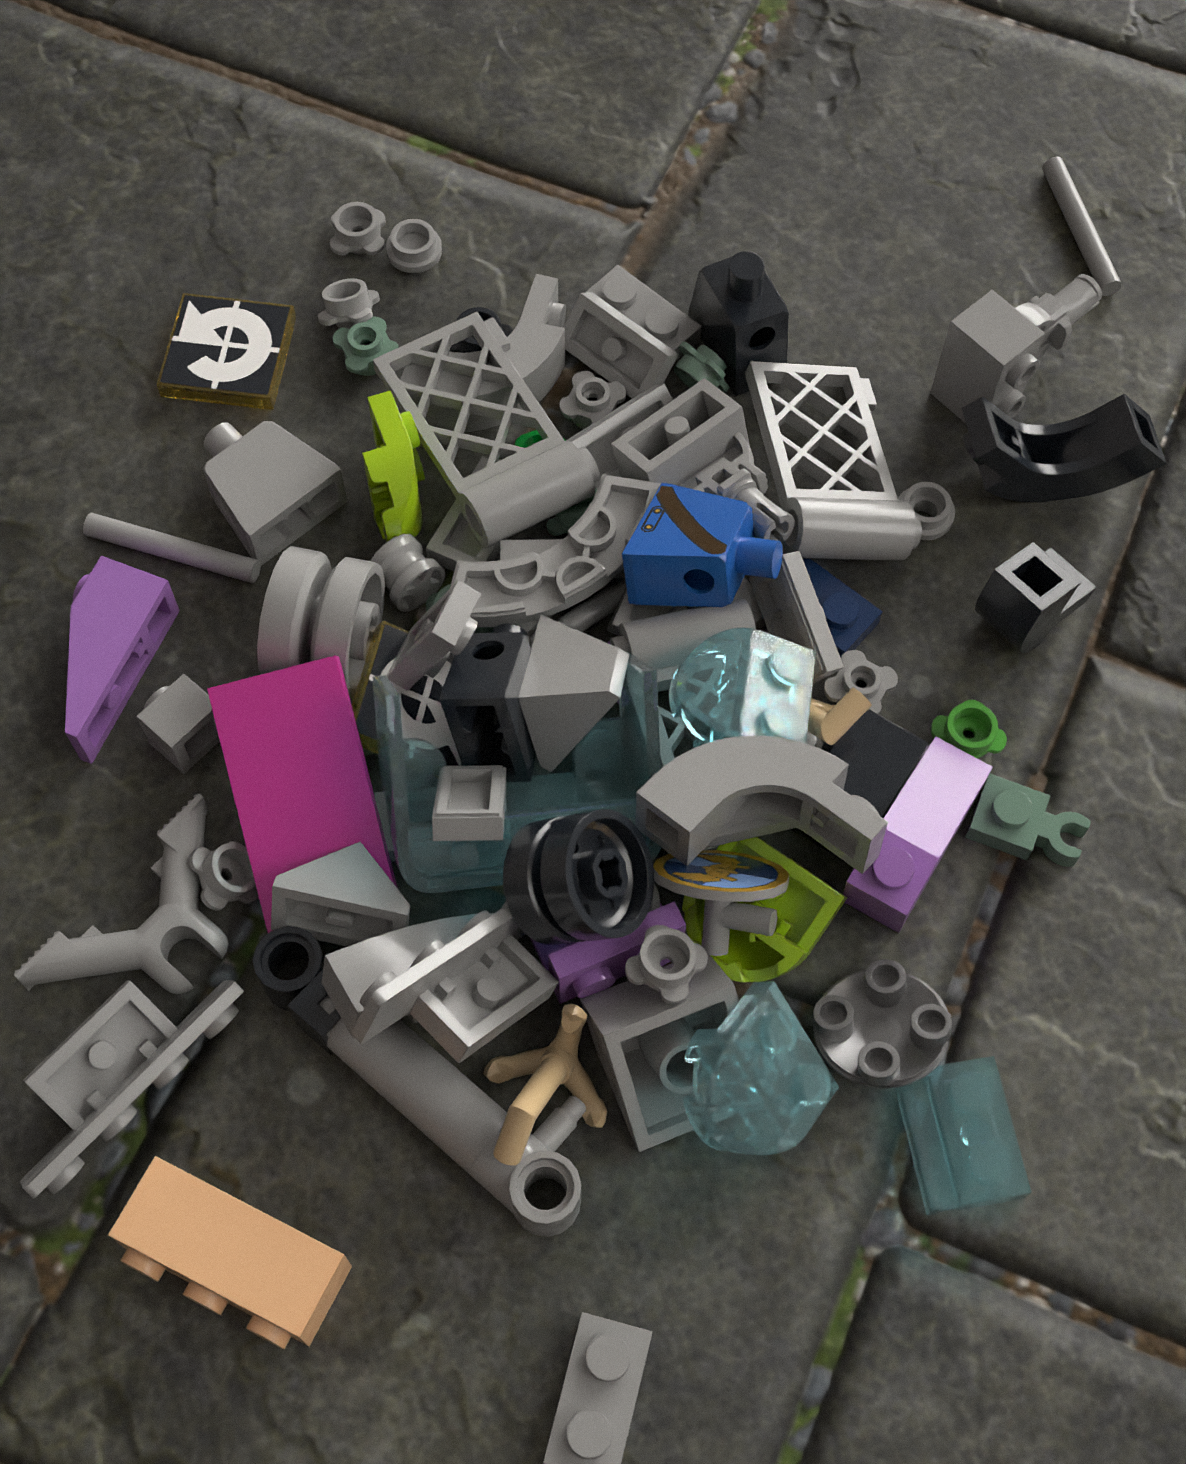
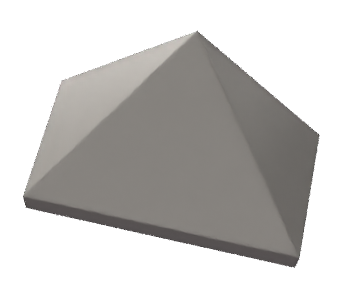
M361 842L276 876L272 886L271 930L285 926L301 927L310 932L316 940L348 947L363 940L408 927L410 904Z

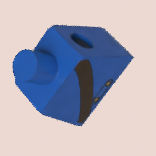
M661 483L622 553L628 602L635 605L725 607L732 603L745 575L770 579L778 577L783 557L782 542L754 538L752 508L744 501L673 484Z

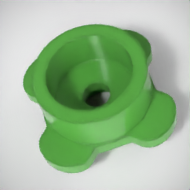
M967 700L959 704L950 712L949 716L939 715L931 724L930 730L933 738L936 736L977 759L989 752L994 754L1000 753L1007 742L1005 732L998 729V721L994 713L976 700ZM969 730L973 732L974 738L968 739L964 737L963 731Z

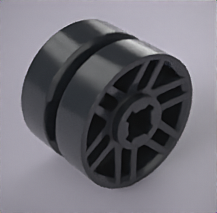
M600 809L569 816L537 820L522 827L513 837L506 852L503 865V887L512 917L520 929L536 942L546 945H559L613 939L631 934L646 918L653 898L654 870L649 848L635 824L617 811Z

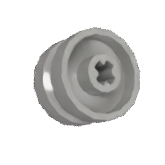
M290 546L283 551L273 569L260 616L257 642L260 675L336 655L340 658L349 698L354 700L361 693L369 676L380 635L385 592L382 566L376 562L345 557L332 570L328 556L322 552Z

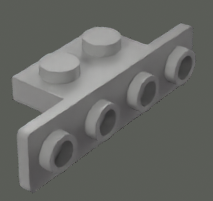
M505 902L502 909L493 915L487 910L478 913L462 928L457 938L447 945L441 940L430 944L416 957L410 969L399 976H396L393 972H387L375 980L360 999V1004L364 1009L351 1034L361 1044H364L410 1013L460 1063L549 999L559 981L517 941L525 933L515 922L507 902Z
M127 980L23 1080L72 1130L20 1180L22 1188L33 1199L45 1188L52 1194L61 1190L85 1164L78 1155L99 1135L105 1141H108L118 1134L137 1113V1109L131 1103L151 1083L158 1090L168 1084L189 1061L183 1052L202 1033L208 1039H211L231 1022L239 1012V1009L233 1002L244 990L235 981L224 980L176 1027L131 981Z

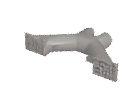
M201 794L194 795V799L188 801V805L183 806L182 811L177 812L176 817L171 818L170 822L164 824L163 829L157 832V836L164 847L163 856L151 867L152 871L161 878L158 909L135 930L102 934L92 925L81 937L68 939L60 931L54 932V936L47 939V944L41 945V949L35 951L34 956L29 957L28 962L21 965V969L15 970L14 976L28 991L36 984L142 969L168 992L185 994L194 989V987L168 962V954L174 944L184 939H196L216 956L223 959L228 947L227 936L198 910L200 878L189 865L191 854L198 848L203 847L206 815L210 812Z

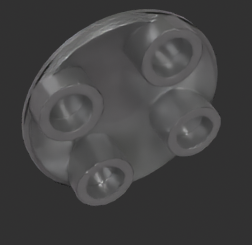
M888 959L872 962L866 970L843 977L825 992L813 1010L814 1038L820 1054L834 1071L842 1077L862 1086L890 1089L913 1084L928 1076L938 1067L950 1045L952 1020L943 1000L927 983L906 973L902 965L896 961Z

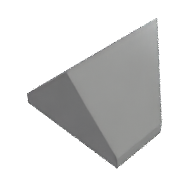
M540 614L518 698L539 764L542 768L552 772L620 699L629 654L618 647Z

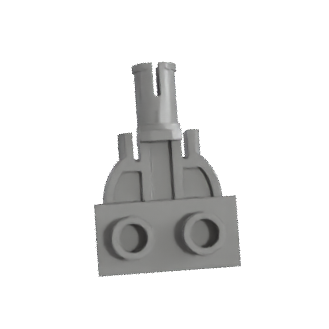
M1080 274L1054 296L1049 293H1045L1040 298L1034 296L1027 303L1021 304L1016 308L994 290L989 291L950 322L930 394L965 424L962 408L982 396L1008 416L1014 418L1025 404L1026 396L1023 395L1027 382L1039 367V359L1052 348L1059 350L1064 347L1072 334V325L1100 303L1102 290L1099 284L1092 277Z
M702 379L611 443L620 477L668 483L744 501L752 508L754 536L756 538L778 541L771 534L772 532L784 542L792 534L795 525L793 516L783 511L764 496L768 488V479L766 474L754 465V457L749 444L742 406L707 379Z

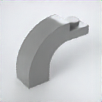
M536 274L520 320L512 333L507 337L510 341L511 349L506 351L505 354L539 402L555 385L565 365V328L563 326L566 316V305L558 303V279ZM449 351L448 356L478 363L481 351L470 353ZM489 360L488 365L493 366V364ZM412 363L404 368L400 381L425 387L432 368ZM442 370L436 390L466 397L472 377ZM482 380L476 399L507 406L511 391L507 385ZM413 400V402L418 408L419 401ZM518 403L517 409L523 410L520 404ZM430 404L425 420L430 426L454 431L460 411ZM470 414L464 432L495 427L501 424V420Z
M738 736L712 741L695 747L667 763L636 792L635 826L686 866L715 837L726 829L743 822L771 820L786 823L802 830L863 874L879 857L888 822L880 817L878 811L869 801L844 791L849 764L818 747L782 737Z

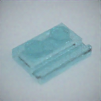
M994 1056L939 1065L925 1078L913 1084L895 1088L927 1216L953 1209L963 1210L1024 1199L1031 1194Z

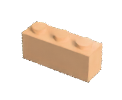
M157 1156L152 1160L108 1236L127 1249L120 1260L125 1265L159 1282L165 1270L189 1282L182 1295L218 1315L223 1313L227 1304L251 1315L252 1318L246 1329L282 1349L286 1348L291 1337L310 1347L352 1268V1265L343 1253Z

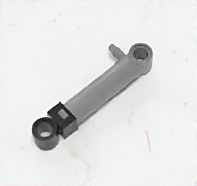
M285 926L274 929L262 938L255 949L253 963L255 973L266 995L274 1005L283 1010L290 1011L299 1028L328 1054L332 1055L335 1053L514 1214V1217L523 1229L534 1235L550 1237L563 1233L573 1225L580 1212L581 1181L578 1170L572 1162L555 1151L577 1127V1121L586 1112V1106L576 1096H570L561 1107L554 1109L533 1134L530 1133L519 1164L506 1165L499 1162L494 1157L493 1152L507 1115L503 1108L401 1019L364 1044H361L356 1038L353 1039L321 983L325 957L320 944L310 932L301 927ZM304 959L309 962L305 972L296 979L281 980L276 977L281 965L288 960ZM541 1179L555 1180L564 1188L566 1196L562 1203L553 1209H537L526 1199V1192L533 1183Z

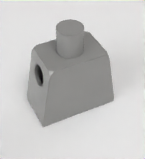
M263 421L244 436L231 424L221 423L212 428L205 437L204 448L213 456L203 467L211 496L251 558L260 560L261 566L347 503L341 469L334 462L273 421Z

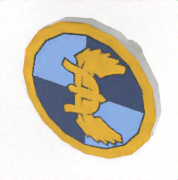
M702 850L688 866L671 854L656 859L653 870L654 880L658 885L674 893L697 899H705L701 946L708 955L722 956L728 954L730 929L766 936L774 934L777 924L776 909L739 902L770 899L786 892L789 884V873L781 865L757 856L720 850Z

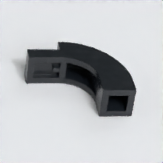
M1122 394L1085 415L1049 425L1020 423L983 396L962 408L968 432L963 436L966 449L971 458L978 464L985 490L1004 499L1021 502H1049L1086 497L1131 482L1167 464L1150 415L1126 394Z

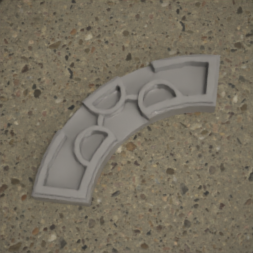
M602 474L598 490L585 513L568 530V535L551 548L539 554L530 552L505 560L488 562L457 560L451 587L460 580L481 593L470 615V618L478 622L476 628L496 627L505 623L521 624L539 619L540 614L547 617L583 601L608 584L624 569L622 553L661 483Z

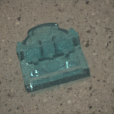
M733 628L719 632L697 646L676 669L669 689V703L674 718L682 716L686 726L696 737L693 742L694 748L712 741L738 736H773L806 743L816 651L752 628Z
M774 981L754 982L718 1029H697L684 1057L686 1062L694 1064L693 1095L683 1098L687 1117L700 1139L717 1151L744 1155H771L793 1148L806 1136L839 1088Z

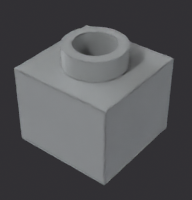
M185 674L181 675L170 686H164L154 692L147 700L143 711L136 716L149 743L183 774L220 742L209 695Z

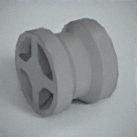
M402 534L392 538L371 559V562H376L382 566L385 587L390 591V601L402 612L412 611L426 603L429 596L439 590L445 578V569L433 558L426 559L423 556L421 543L411 534Z

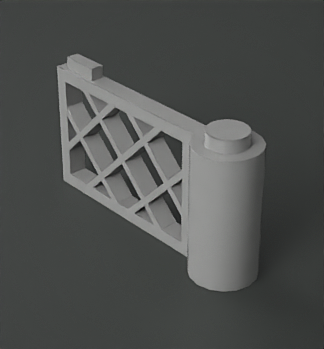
M475 312L373 359V365L376 374L387 391L391 390L401 413L411 412L421 444L460 503L463 515L472 533L484 548H489L499 543L500 540H505L594 496V482L599 480L600 474L597 464L587 448L581 447L578 449L572 442L564 441L505 354L506 351L511 349L510 341L496 320L492 317L483 321L478 312ZM471 336L475 337L482 348L478 363L448 356L451 345ZM489 360L491 361L493 366L488 365ZM412 363L432 368L425 387L401 382L395 371ZM442 370L472 377L466 397L436 390ZM482 380L507 385L511 391L507 406L476 399ZM413 400L419 401L418 408L413 402ZM518 403L520 404L523 410L517 409ZM430 404L460 411L454 431L428 425L425 417ZM470 414L501 420L495 441L464 434ZM511 423L535 428L543 439L527 448L505 443ZM441 444L448 445L447 451L444 450ZM461 448L490 455L486 467L463 478L453 464L458 449Z
M750 361L745 375L781 509L791 514L795 520L792 534L784 542L780 539L783 553L800 551L802 559L906 560L911 554L912 549H915L920 542L922 534L921 520L914 513L908 502L898 501L871 415L877 403L869 378H860L857 367ZM767 383L782 384L797 396L788 403L769 390ZM820 386L843 387L847 402L842 406L818 388ZM805 401L830 418L823 427L798 410ZM786 422L810 440L800 448L783 436L779 427ZM838 424L859 439L861 446L857 450H854L831 433ZM817 446H820L844 463L836 473L810 455ZM798 467L821 483L823 487L821 489H796L792 472ZM851 470H854L872 483L874 491H861L845 480L844 477Z
M745 598L733 600L731 604L725 607H697L620 623L619 636L610 638L611 645L629 654L625 674H628L631 683L636 687L660 769L675 759L673 752L683 737L699 745L721 740V738L693 724L706 703L736 718L723 739L737 737L746 723L770 736L790 739L758 649L754 618ZM749 673L754 687V692L745 705L715 690L722 678ZM678 688L696 697L684 717L680 718L659 707L654 692ZM758 704H760L763 714L755 711ZM665 727L674 731L669 739ZM771 820L743 822L720 833L705 848L796 827Z

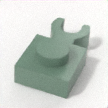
M989 774L982 787L965 838L1024 860L1028 859L1035 845L1043 848L1045 855L1052 862L1065 867H1073L1079 859L1082 850L1065 844L1060 837V833L1067 832L1083 838L1089 829L1091 821L1084 815L1076 812H1062L1058 815L1045 812L1050 795Z

